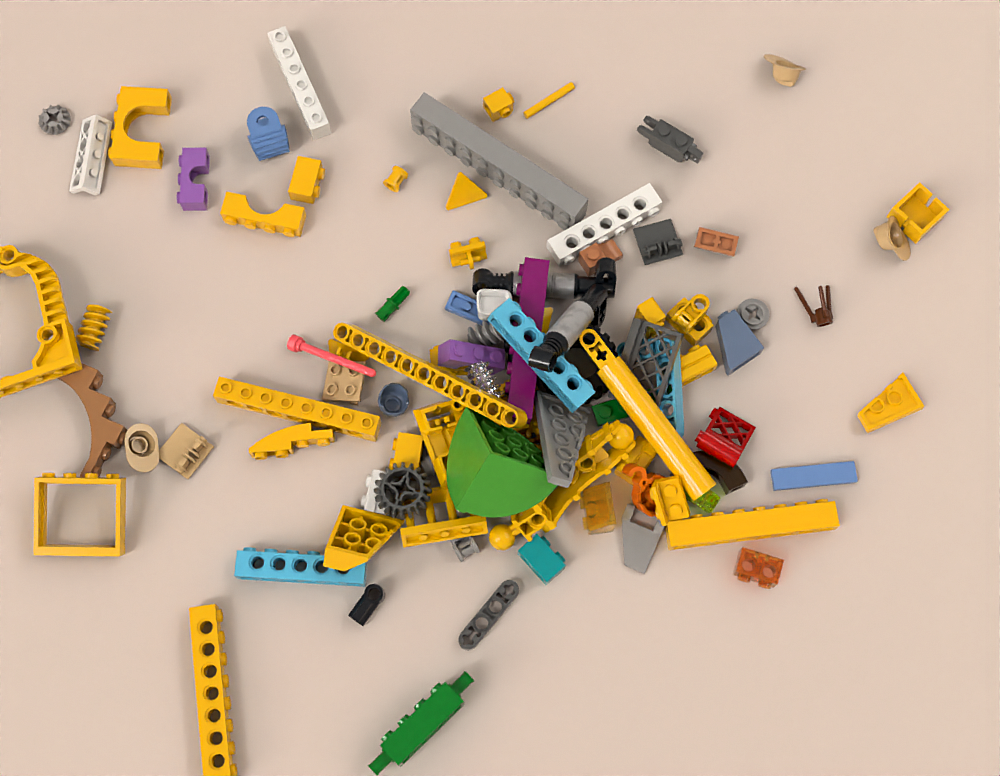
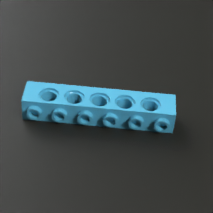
M510 298L494 310L487 319L527 364L533 347H540L543 343L545 333H541L536 327L534 320L527 317L522 312L521 306ZM510 319L517 321L518 326L511 325ZM524 335H529L532 338V342H527ZM564 355L558 357L555 365L560 369L561 374L555 373L554 370L549 373L531 367L572 413L595 393L592 384L580 376L578 369L573 364H570L564 358ZM567 382H572L575 390L570 389Z
M250 547L243 548V551L237 550L234 573L237 579L365 587L367 562L351 568L346 574H340L339 570L328 568L326 572L320 573L318 572V566L324 563V555H320V552L308 551L307 554H299V551L286 550V553H277L278 550L265 549L264 552H257L255 548ZM258 559H263V567L260 569H255V561ZM278 561H285L286 564L282 570L275 569ZM306 562L307 567L304 571L299 572L296 570L298 563Z

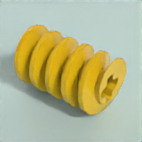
M90 304L86 307L88 312H85L83 315L85 319L80 323L83 327L78 329L80 335H76L75 338L82 347L99 351L100 348L95 346V343H102L98 336H104L105 333L100 329L108 327L103 321H110L111 318L106 313H112V311L100 305Z

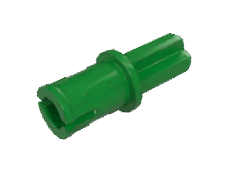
M401 286L391 298L386 299L387 301L375 312V315L385 322L395 310H399L398 306L408 297L410 291L405 286Z

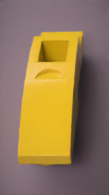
M311 423L299 424L278 430L264 437L249 448V454L252 458L255 457L256 460H264L268 456L286 458L289 456L288 454H294L293 446L297 448H307L309 444L328 446L330 443L335 442V435L332 429L313 431Z

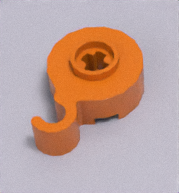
M634 463L626 464L622 469V473L629 477H632L635 473L632 478L633 489L631 496L633 504L642 513L650 517H656V503L650 497V488L655 479L666 477L658 473H647L643 467Z

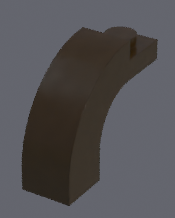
M704 451L693 452L707 472L719 481L726 495L745 487L748 483L737 464L732 468Z

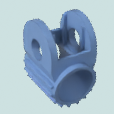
M258 107L252 110L247 117V126L250 132L247 138L258 160L262 161L290 152L285 124H280L277 113L269 107Z

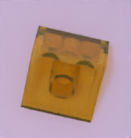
M610 482L584 489L581 499H579L580 509H584L585 517H582L583 529L588 531V535L613 532L617 523Z

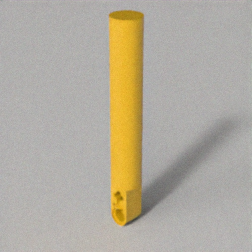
M592 329L583 330L579 336L580 344L600 369L597 372L598 376L674 476L680 475L683 488L691 499L695 501L714 487L716 482L620 356L615 358L596 331ZM587 334H592L595 337V342L591 345L583 342V338ZM599 351L607 353L605 361L602 359L597 360Z

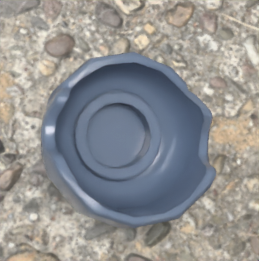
M397 383L385 385L378 396V405L381 412L389 417H397L404 414L409 405L407 389Z

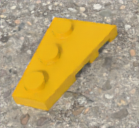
M902 372L880 395L866 405L858 413L857 417L866 432L869 433L922 410L924 405Z

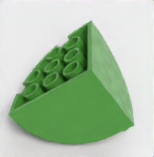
M468 407L464 409L451 440L446 469L448 491L456 510L461 513L467 512L482 517L515 515L540 503L558 485L548 482L544 458L541 456L543 452L532 442L512 428L500 426Z

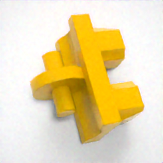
M479 237L471 238L469 245L462 246L461 242L450 244L449 254L452 267L468 264L471 270L474 269L475 262L487 259L485 242H481Z

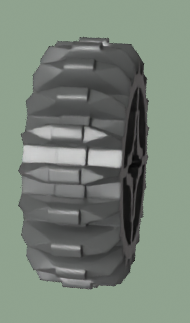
M402 462L401 467L398 468L397 464L394 463L393 470L386 467L385 471L387 474H379L382 480L375 481L378 487L374 488V493L378 495L374 498L376 502H380L378 504L379 509L385 508L384 514L388 515L392 511V518L394 519L397 517V514H400L401 520H404V514H408V517L412 519V512L415 511L419 515V507L422 509L427 508L424 502H430L431 500L428 494L432 493V489L429 488L431 482L430 480H425L427 478L426 473L420 474V467L413 470L414 464L410 463L408 468H406L405 462ZM403 476L399 482H392L393 479ZM411 478L420 485V492L410 487ZM406 485V491H404L400 496L399 490H403V488H405ZM386 489L396 495L395 504L386 498ZM406 500H415L411 504L403 506Z

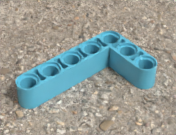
M663 338L666 345L669 343L671 347L675 344L674 340ZM660 340L650 344L655 355L664 351ZM626 342L619 344L616 352L620 357ZM647 346L640 349L639 356L642 361L651 357L650 353L648 355L645 353ZM679 348L660 410L679 435L683 437L684 413ZM666 353L657 357L661 368L668 365L669 359ZM659 373L656 374L657 387L662 383ZM669 385H672V392L668 394L667 388ZM672 405L674 410L673 413L669 415L668 408Z

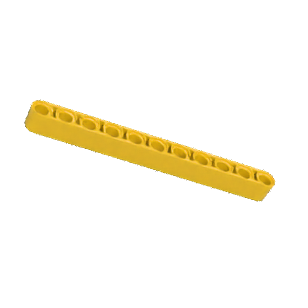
M338 323L334 327L333 335L336 340L508 428H522L526 425L528 418L525 411L356 325ZM444 379H446L445 387L443 386ZM461 388H463L464 391L462 396L460 395ZM480 396L481 402L478 405L477 399ZM496 405H498V412H497V414L495 413V410H494ZM514 413L516 415L515 423H513L512 416Z

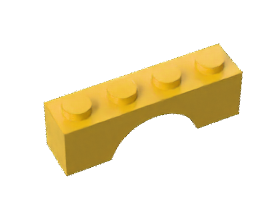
M227 191L220 211L223 221L229 225L240 224L249 229L260 228L268 233H283L287 237H301L306 219L304 207L284 204L278 211L271 214H259L249 207L246 195Z

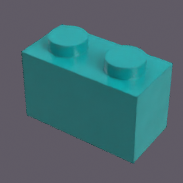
M536 534L532 537L533 540L528 541L518 550V555L540 580L547 585L565 569L566 565L564 562L566 560L558 551L556 553L552 551L550 542L544 536L540 537Z

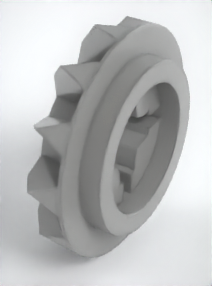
M50 105L49 108L43 109L42 114L39 115L38 123L44 132L56 135L64 132L69 127L71 118L66 108L60 105ZM50 116L57 117L59 123L51 121Z
M747 299L738 306L737 313L750 330H759L768 322L769 310L762 301ZM757 309V319L753 317L752 319L748 320V311L752 313Z

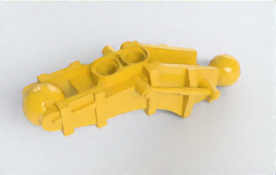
M616 420L611 424L605 423L600 430L592 435L588 434L585 436V441L582 442L578 452L579 456L575 463L576 468L569 487L558 486L537 505L518 514L511 515L512 524L495 525L489 533V541L492 547L504 551L514 545L516 535L520 533L530 542L533 540L532 534L540 529L547 533L556 528L563 512L573 500L578 501L581 499L580 493L603 474L607 476L612 473L611 469L621 459L626 460L629 458L628 453L636 445L632 428ZM609 442L613 448L606 451L603 445Z

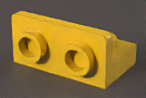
M680 475L655 479L650 488V497L652 500H655L656 517L661 521L662 526H667L668 521L689 518L690 510Z

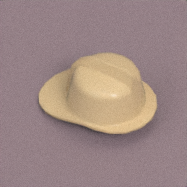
M772 54L764 55V58L773 64V78L782 85L794 86L801 70H806L805 67L798 66L782 57Z
M890 216L886 223L874 228L876 240L882 249L894 250L903 261H907L910 258L909 242L894 216Z
M139 423L131 426L125 434L124 447L127 462L136 471L149 472L156 468L159 463L157 434L147 424Z

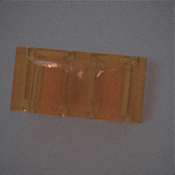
M742 547L737 556L733 575L738 576L737 579L742 582L750 583L751 580L757 582L758 586L771 589V587L774 588L778 585L784 560ZM744 561L749 562L752 565V571L744 570L742 563ZM764 568L772 570L773 576L771 578L764 575Z

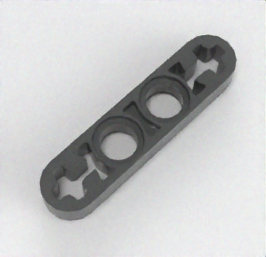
M504 581L460 633L458 642L462 649L473 650L515 600L519 593V587L515 581ZM512 585L514 586V594L512 595L511 593H509L505 597V600L508 601L505 604L503 599L498 597L497 594L500 593V595L503 596L505 593L504 587H510ZM493 601L500 602L502 605L501 611L497 613L492 612L489 608L490 603ZM481 617L488 621L487 628L483 630L476 627V621ZM472 626L473 629L481 635L480 637H477V635L475 634L472 638V641L474 643L472 645L467 644L465 646L463 644V637H469L471 635L472 631L469 629Z

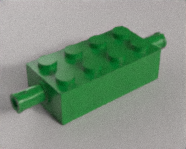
M464 671L451 685L446 682L443 684L439 682L430 691L432 695L427 700L421 699L414 706L416 711L412 715L406 714L397 723L399 727L394 732L389 730L381 738L383 743L380 746L383 752L368 767L377 776L391 762H395L398 766L402 767L465 705L464 701L460 698V694L474 682L473 678Z

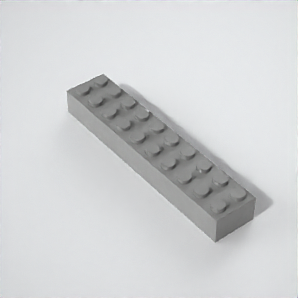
M425 92L410 109L414 132L418 135L423 134L432 144L444 148L445 152L450 156L455 155L464 165L476 169L477 173L482 177L487 176L496 186L508 190L514 198L522 199L529 208L537 209L546 219L554 220L563 230L581 222L586 216L588 198Z

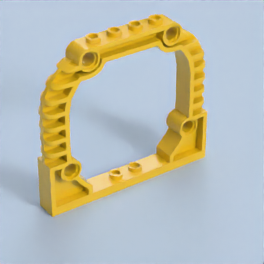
M12 245L0 246V274L5 273L10 277H19L25 274L31 275L36 285L44 325L37 332V339L41 342V345L32 360L33 369L13 376L2 377L0 380L1 398L82 370L83 368L73 325L69 323L60 281L54 269L44 260L28 253H21Z

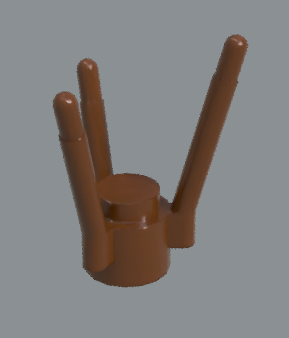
M826 285V302L823 287H818L822 308L816 309L815 314H813L798 287H795L794 290L809 314L811 323H816L817 327L833 323L829 285Z

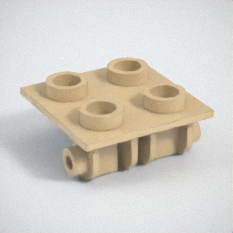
M329 361L322 400L350 401V404L358 405V402L361 401L360 396L363 390L364 374ZM354 361L356 363L366 366V362L364 361Z
M181 423L159 450V459L188 480L214 446L207 442L204 437L199 436Z

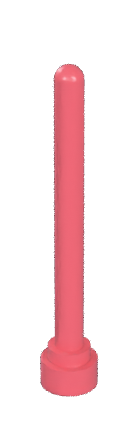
M295 334L288 340L287 349L293 352L305 351L370 377L376 375L374 369L305 343L302 337Z

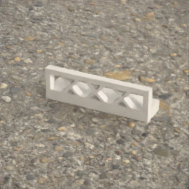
M93 115L82 120L69 190L73 194L81 191L92 195L100 194L112 122L99 115Z

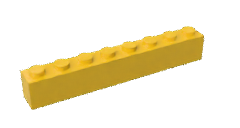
M828 499L816 500L814 504H807V501H802L790 507H787L786 504H778L773 509H766L765 506L753 508V511L745 512V509L733 510L732 514L714 512L708 517H703V514H696L690 516V519L668 521L667 526H665L668 550L830 531L836 530L840 524L835 501L828 502Z

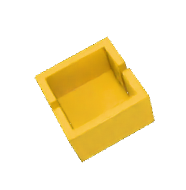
M920 182L892 207L887 215V218L894 216L897 219L900 228H904L903 233L915 244L936 226L950 210L937 197L931 202L929 207L925 206L933 194Z

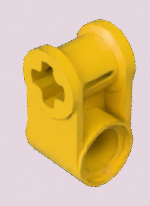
M704 294L695 295L685 306L678 310L671 320L677 322L685 329L684 332L688 334L706 315L710 304L708 297ZM702 303L705 308L697 309L694 304Z

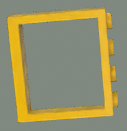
M47 472L42 473L40 477L34 478L33 555L122 556L125 554L126 477H119L117 473H108L106 477H98V473H85V477H77V473H63V477H56L55 473ZM47 484L116 485L115 545L47 544Z

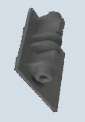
M671 219L633 229L644 265L683 255L681 249L682 241L677 238Z

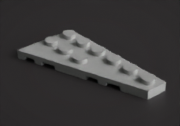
M536 390L534 405L547 480L554 485L568 488L573 479L576 468L575 463L579 456L578 452L582 445L591 407L581 405L572 413L557 396Z

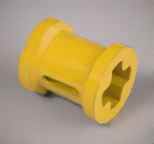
M393 166L392 173L388 179L383 181V184L389 190L398 192L402 181L408 178V173L399 166Z

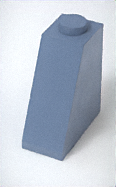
M735 309L731 312L725 311L718 316L715 328L725 372L729 376L760 355L764 347Z

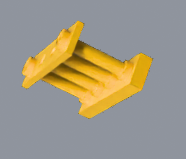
M448 486L431 488L432 493L428 494L431 500L430 502H424L427 506L428 524L415 526L414 515L410 519L408 514H405L407 527L400 528L403 548L488 533L486 517L470 514V517L457 519L456 508L450 497ZM406 500L403 506L409 505L415 500ZM446 502L449 520L436 522L434 504Z

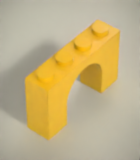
M121 86L120 93L117 94L116 99L118 109L114 112L115 128L111 131L112 147H109L108 157L112 160L114 166L162 169L164 150L161 144L158 142L135 141L128 137V129L130 124L142 115L169 116L172 101L169 90Z

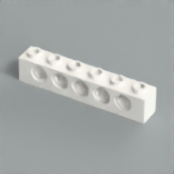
M286 26L268 32L271 47L313 141L332 134L327 117Z
M649 183L548 239L547 249L559 267L563 264L569 265L579 256L580 251L594 243H605L615 235L618 237L625 233L627 228L640 225L643 219L649 216L650 218L656 216L661 210L662 200ZM641 205L644 209L638 210L635 206ZM618 215H625L627 219H620ZM607 224L610 226V228L604 229L601 227V225ZM589 233L593 235V238H585L584 234ZM573 243L576 245V247L569 248L567 247V244Z

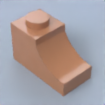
M611 239L602 244H597L596 242L580 251L578 262L589 277L595 274V265L599 259L607 257L616 262L623 258V254L614 240Z

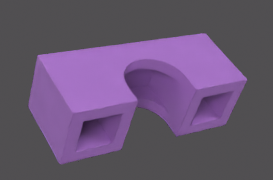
M206 147L182 148V155H179L181 173H178L180 192H177V203L181 205L183 211H207L208 191L205 184L193 183L196 176L209 174L210 155Z
M449 339L438 346V366L453 369L462 366H474L476 373L494 375L505 369V349Z

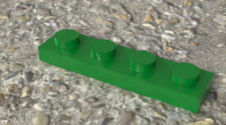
M669 385L667 388L668 394L672 392L671 385ZM653 393L649 394L650 397H651V398L653 399V401L655 402L656 399H655ZM610 400L591 407L598 427L607 422L610 424L616 420L620 421L630 418L617 400Z

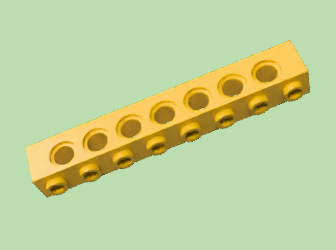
M220 376L213 393L217 403L301 424L311 423L313 427L325 430L332 429L333 432L374 442L377 441L382 423L380 416Z
M216 604L190 607L189 616L203 776H237L236 763L233 764L232 755L235 754V743L231 741L230 732H233L232 718L229 719L228 710H231L230 696H227L226 688L229 687L228 674H225L224 666L227 665L226 652H223L222 644H225V633L221 631L220 622H223V612ZM207 623H212V631L204 634L203 627ZM208 645H214V653L210 656H206V647ZM215 666L217 673L214 677L209 678L207 670ZM217 688L219 695L216 699L211 700L209 692L211 689ZM219 710L221 713L220 719L217 722H212V712ZM220 732L223 740L220 744L215 745L213 743V736ZM218 755H223L225 763L222 767L218 768L215 765V758Z

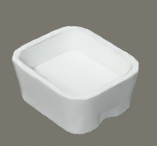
M480 289L477 292L478 318L488 321V317L508 298L512 300L511 293L504 289Z

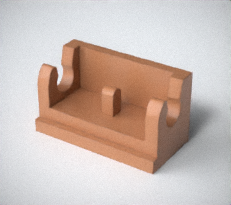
M699 227L694 247L734 257L739 237Z

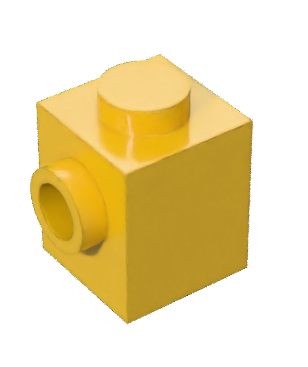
M503 87L483 98V108L492 122L500 118H506L513 112L514 99Z

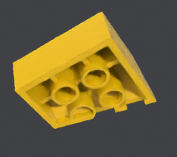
M342 505L325 548L323 566L346 571L369 561L404 524L405 520L394 519L389 516Z

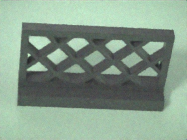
M634 318L621 358L632 373L635 368L641 367L645 377L638 381L647 380L651 389L647 393H653L656 399L655 403L660 408L684 334L641 318ZM648 327L654 328L658 337L651 341H648L645 335ZM669 334L677 336L675 344L667 348L663 337ZM660 340L664 351L655 355L650 344ZM647 346L651 357L642 361L639 352L640 349ZM666 353L669 362L667 366L661 368L657 357ZM653 360L657 371L648 375L644 364ZM659 373L662 383L654 388L650 377ZM609 392L608 397L617 400L614 397V395L611 392Z

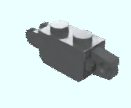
M645 116L643 119L644 123L653 128V131L643 125H639L637 131L649 139L648 143L653 148L677 162L690 159L697 164L703 157V152L696 148L697 145L693 143L694 138L662 119L657 121L650 116Z

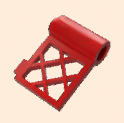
M721 407L719 409L714 408L709 416L712 420L705 432L700 430L695 439V442L698 443L696 447L734 468L756 427ZM720 416L726 418L728 422H722ZM738 427L747 430L748 433H741ZM719 428L722 434H718L711 429ZM726 428H732L734 433H728ZM732 439H738L741 446L734 443Z

